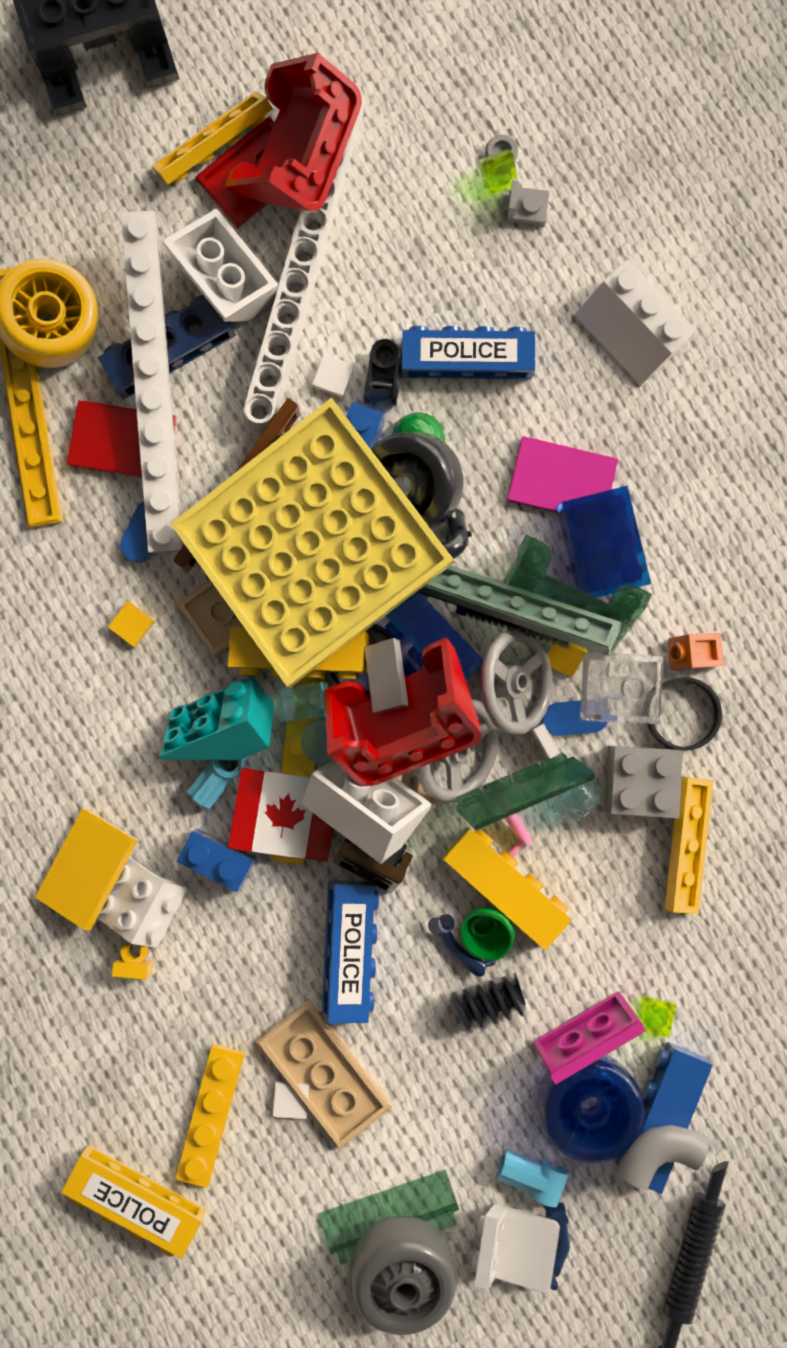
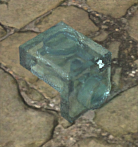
M328 682L276 688L275 706L279 721L290 722L326 717L325 690L328 689Z

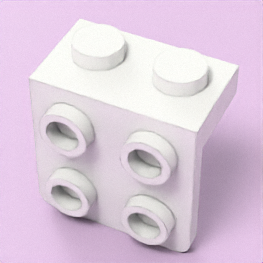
M129 857L98 919L131 944L157 948L160 941L164 938L176 910L180 907L188 887L178 881L156 876Z
M494 1204L485 1216L481 1215L477 1228V1237L482 1239L480 1250L475 1251L472 1260L471 1271L476 1273L474 1286L488 1290L494 1279L497 1278L539 1292H547L552 1282L560 1230L558 1222Z

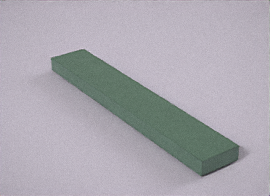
M452 565L418 590L609 656L621 629V622Z

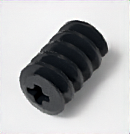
M516 972L514 973L513 984L510 983L506 976L501 977V988H498L493 980L488 981V992H485L480 984L476 985L475 996H472L467 989H463V999L461 1001L454 993H451L460 1023L469 1034L474 1032L475 1021L482 1030L486 1029L487 1017L495 1025H498L500 1013L508 1021L512 1020L513 1009L521 1017L525 1016L526 1002Z

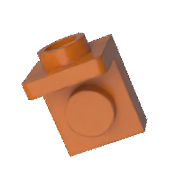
M720 633L687 634L668 639V656L672 671L724 666Z

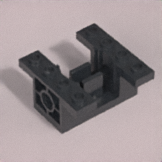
M13 0L28 51L44 79L56 117L87 108L76 72L79 67L70 47L83 43L87 51L116 42L115 33L126 30L134 52L138 53L149 89L180 79L155 0Z

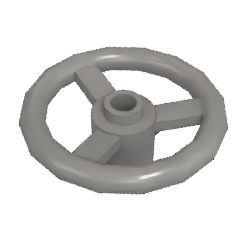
M511 628L500 633L486 651L481 671L478 675V687L481 691L484 709L489 718L505 734L524 735L536 728L546 714L552 696L553 674L542 642L538 638L534 639L532 635L530 637L526 636V632L522 633L518 628ZM515 641L523 642L531 649L532 653L519 665H504L498 660L505 647ZM538 668L540 676L539 694L533 710L526 718L522 696L529 686L528 676ZM496 698H505L509 702L513 721L503 715Z
M472 699L477 717L481 719V722H479L481 739L485 737L486 745L482 761L474 775L464 785H461V765L469 757L471 748L438 760L446 765L447 789H443L435 783L430 773V764L416 769L417 777L424 791L439 802L455 803L471 796L485 783L495 764L499 748L498 727L492 723L484 709V705L478 700Z

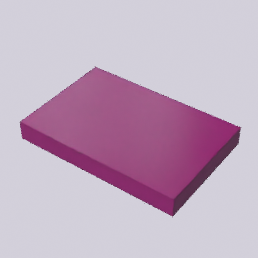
M523 436L507 501L602 524L606 515L618 458Z
M616 992L534 1040L533 1043L556 1085L646 1032V1029L621 993Z

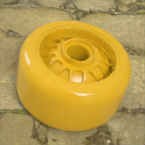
M32 259L16 265L3 276L0 281V337L14 355L34 366L57 368L75 362L89 350L97 332L98 305L90 284L77 270L65 263L52 259ZM43 313H50L56 319L43 321L38 317Z

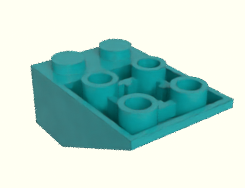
M254 676L243 681L233 682L228 687L215 693H207L189 704L179 705L168 714L159 757L162 760H241L266 750L270 745L274 703Z

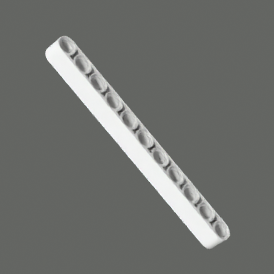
M358 85L357 87L362 96L361 109L328 194L330 196L320 209L299 212L245 402L244 411L250 425L258 431H264L279 411L363 116V93ZM311 223H318L321 225V227L315 231H310L306 228ZM304 253H309L313 256L307 262H301L297 258ZM294 284L304 286V289L299 293L289 291V288ZM287 314L296 317L288 325L279 322L281 317ZM277 345H283L287 348L286 352L280 356H274L270 352ZM274 376L278 378L277 384L273 387L262 386V381L266 377ZM259 407L269 409L268 415L263 419L253 417L254 411Z

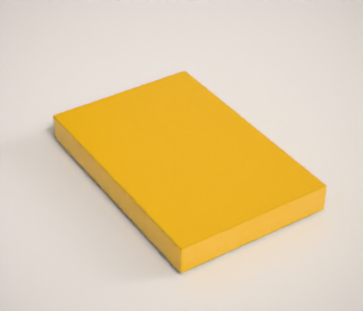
M82 808L35 898L83 930L91 931L138 839L94 812Z

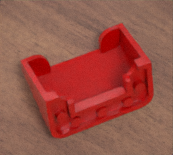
M319 53L271 64L265 79L264 89L267 99L279 109L258 167L256 168L248 162L237 163L232 167L224 187L237 196L300 211H316L325 203L359 115L362 96L357 85Z
M447 637L425 647L421 656L425 668L405 677L408 707L380 715L375 714L372 709L370 692H367L360 684L352 681H345L325 690L327 754L359 785L374 786L471 748L481 740L480 723L456 650Z

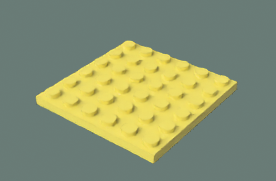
M332 398L323 403L170 523L287 687H292L455 563L454 559Z

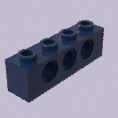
M203 294L192 299L189 306L184 309L165 314L166 339L174 340L173 345L167 349L169 374L236 336L231 322H225ZM191 324H203L200 331L196 333L187 332ZM130 338L122 344L115 343L108 346L104 350V354L97 357L123 400L135 394Z

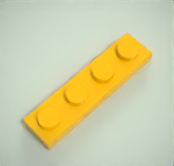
M256 91L151 167L167 185L183 180L187 176L189 169L196 164L201 165L208 162L214 156L213 152L223 145H231L240 137L239 133L246 128L261 124L266 119V114L273 110L269 100L264 95Z
M683 776L681 778L679 818H674L664 906L666 911L699 914L714 780Z
M216 1044L212 1045L176 1174V1180L205 1188L209 1187L245 1052Z

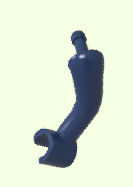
M444 914L441 915L440 919L437 917L430 919L428 922L429 931L435 935L439 934L450 956L474 976H484L485 968L495 965L496 961H482L469 954L458 944L451 932L454 928V919L451 915Z
M558 1202L557 1207L546 1206L547 1218L557 1221L560 1226L550 1286L552 1290L558 1289L556 1277L560 1275L570 1250L567 1226L569 1220L563 1202Z

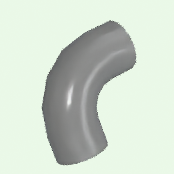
M675 1125L650 1128L633 1139L622 1155L616 1169V1174L628 1184L647 1190L655 1172L665 1163L676 1162L693 1170H699L708 1153L709 1139L707 1136L696 1131Z

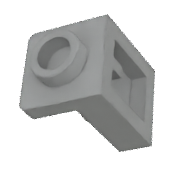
M512 179L510 190L504 189L501 210L507 211L506 222L545 227L549 191L518 187L519 179Z

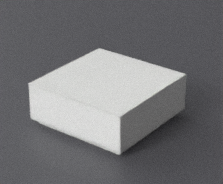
M323 354L312 383L313 388L344 398L354 371V365Z
M544 724L537 725L536 728L529 732L543 758L551 759L560 754Z
M276 1081L273 1117L307 1119V1108L287 1082ZM298 1084L308 1097L309 1084Z

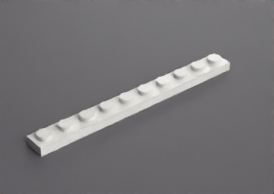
M155 211L121 212L148 552L180 551L183 542L170 524L180 516L157 215Z

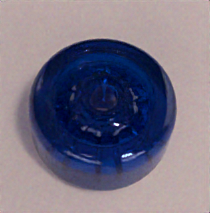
M608 1054L556 1085L547 1070L540 1082L537 1096L540 1120L552 1144L570 1159L586 1164L610 1162L626 1153L639 1137L645 1117L642 1093L629 1071ZM591 1097L596 1098L592 1107H580L584 1100Z

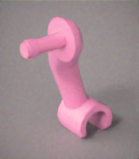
M492 781L494 785L499 787V795L497 797H490L485 792L484 795L489 801L496 804L514 835L519 838L514 847L508 852L514 858L524 843L529 847L531 846V838L521 819L505 799L503 786L497 781Z

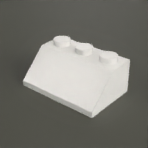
M217 208L163 240L164 247L225 322L250 321L273 306L278 283Z
M628 259L602 282L574 314V317L639 386L644 384L678 353L696 333L695 329Z
M334 760L311 774L302 801V805L380 864L401 849L432 805L397 778L374 786L359 785Z

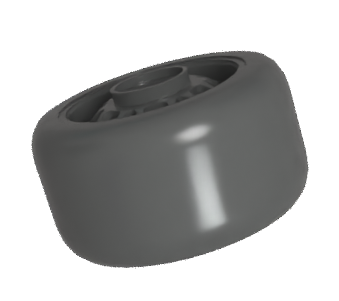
M413 1216L386 1218L366 1230L353 1250L350 1266L353 1299L361 1316L374 1328L393 1335H411L432 1327L449 1310L456 1292V1273L452 1253L443 1234L429 1222Z

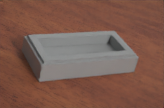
M391 638L366 646L365 654L373 713L380 715L408 707L400 640Z

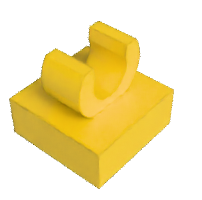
M126 942L121 948V957L113 963L112 977L146 980L152 974L153 961L145 960L149 954V946L142 945L140 956L134 957L130 953V943Z

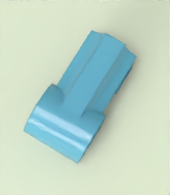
M246 758L238 760V766L233 769L226 768L221 760H211L187 790V793L201 806L210 809L237 774L240 773L241 767L243 768Z
M506 1149L503 1153L496 1173L497 1180L528 1192L534 1200L549 1207H557L569 1176L568 1170L560 1165L556 1168L549 1165L548 1160L543 1159L539 1162L509 1149Z

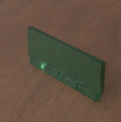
M561 752L551 759L542 760L541 766L535 763L512 773L513 782L506 775L483 785L485 794L479 788L457 796L456 801L458 805H456V809L475 830H478L595 779V773L575 757L567 758V755Z
M444 1169L319 1212L318 1215L330 1253H337L340 1264L343 1265L351 1262L352 1253L358 1240L366 1230L377 1222L395 1216H413L425 1221L430 1220L433 1226L442 1231L457 1225L454 1212L459 1210V1206L447 1170Z

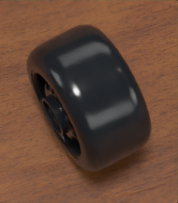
M409 431L385 437L371 448V451L431 530L440 526L451 517L460 503L464 479L460 462L449 445L432 434ZM404 477H407L411 482L410 492L404 486Z

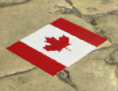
M241 767L228 848L328 862L333 827L302 805L310 778Z

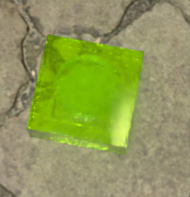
M510 149L478 160L484 188L488 195L511 188L512 179H518L513 152Z
M642 995L637 1017L642 1022L646 1032L670 1038L677 1004Z

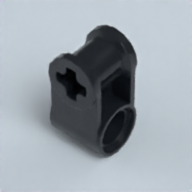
M387 338L380 339L372 345L364 390V403L369 404L370 401L388 402L391 403V406L397 407L400 379L398 377L400 350L393 340ZM390 352L394 359L388 364H382L376 359L379 353Z

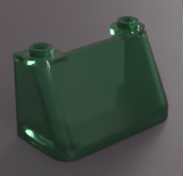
M526 534L517 547L501 582L621 622V629L610 653L614 652L646 609L652 593L637 586L624 585L614 592L609 603L597 599L547 575L546 572L552 559L550 549L543 542ZM587 649V652L593 655L606 656L601 653Z

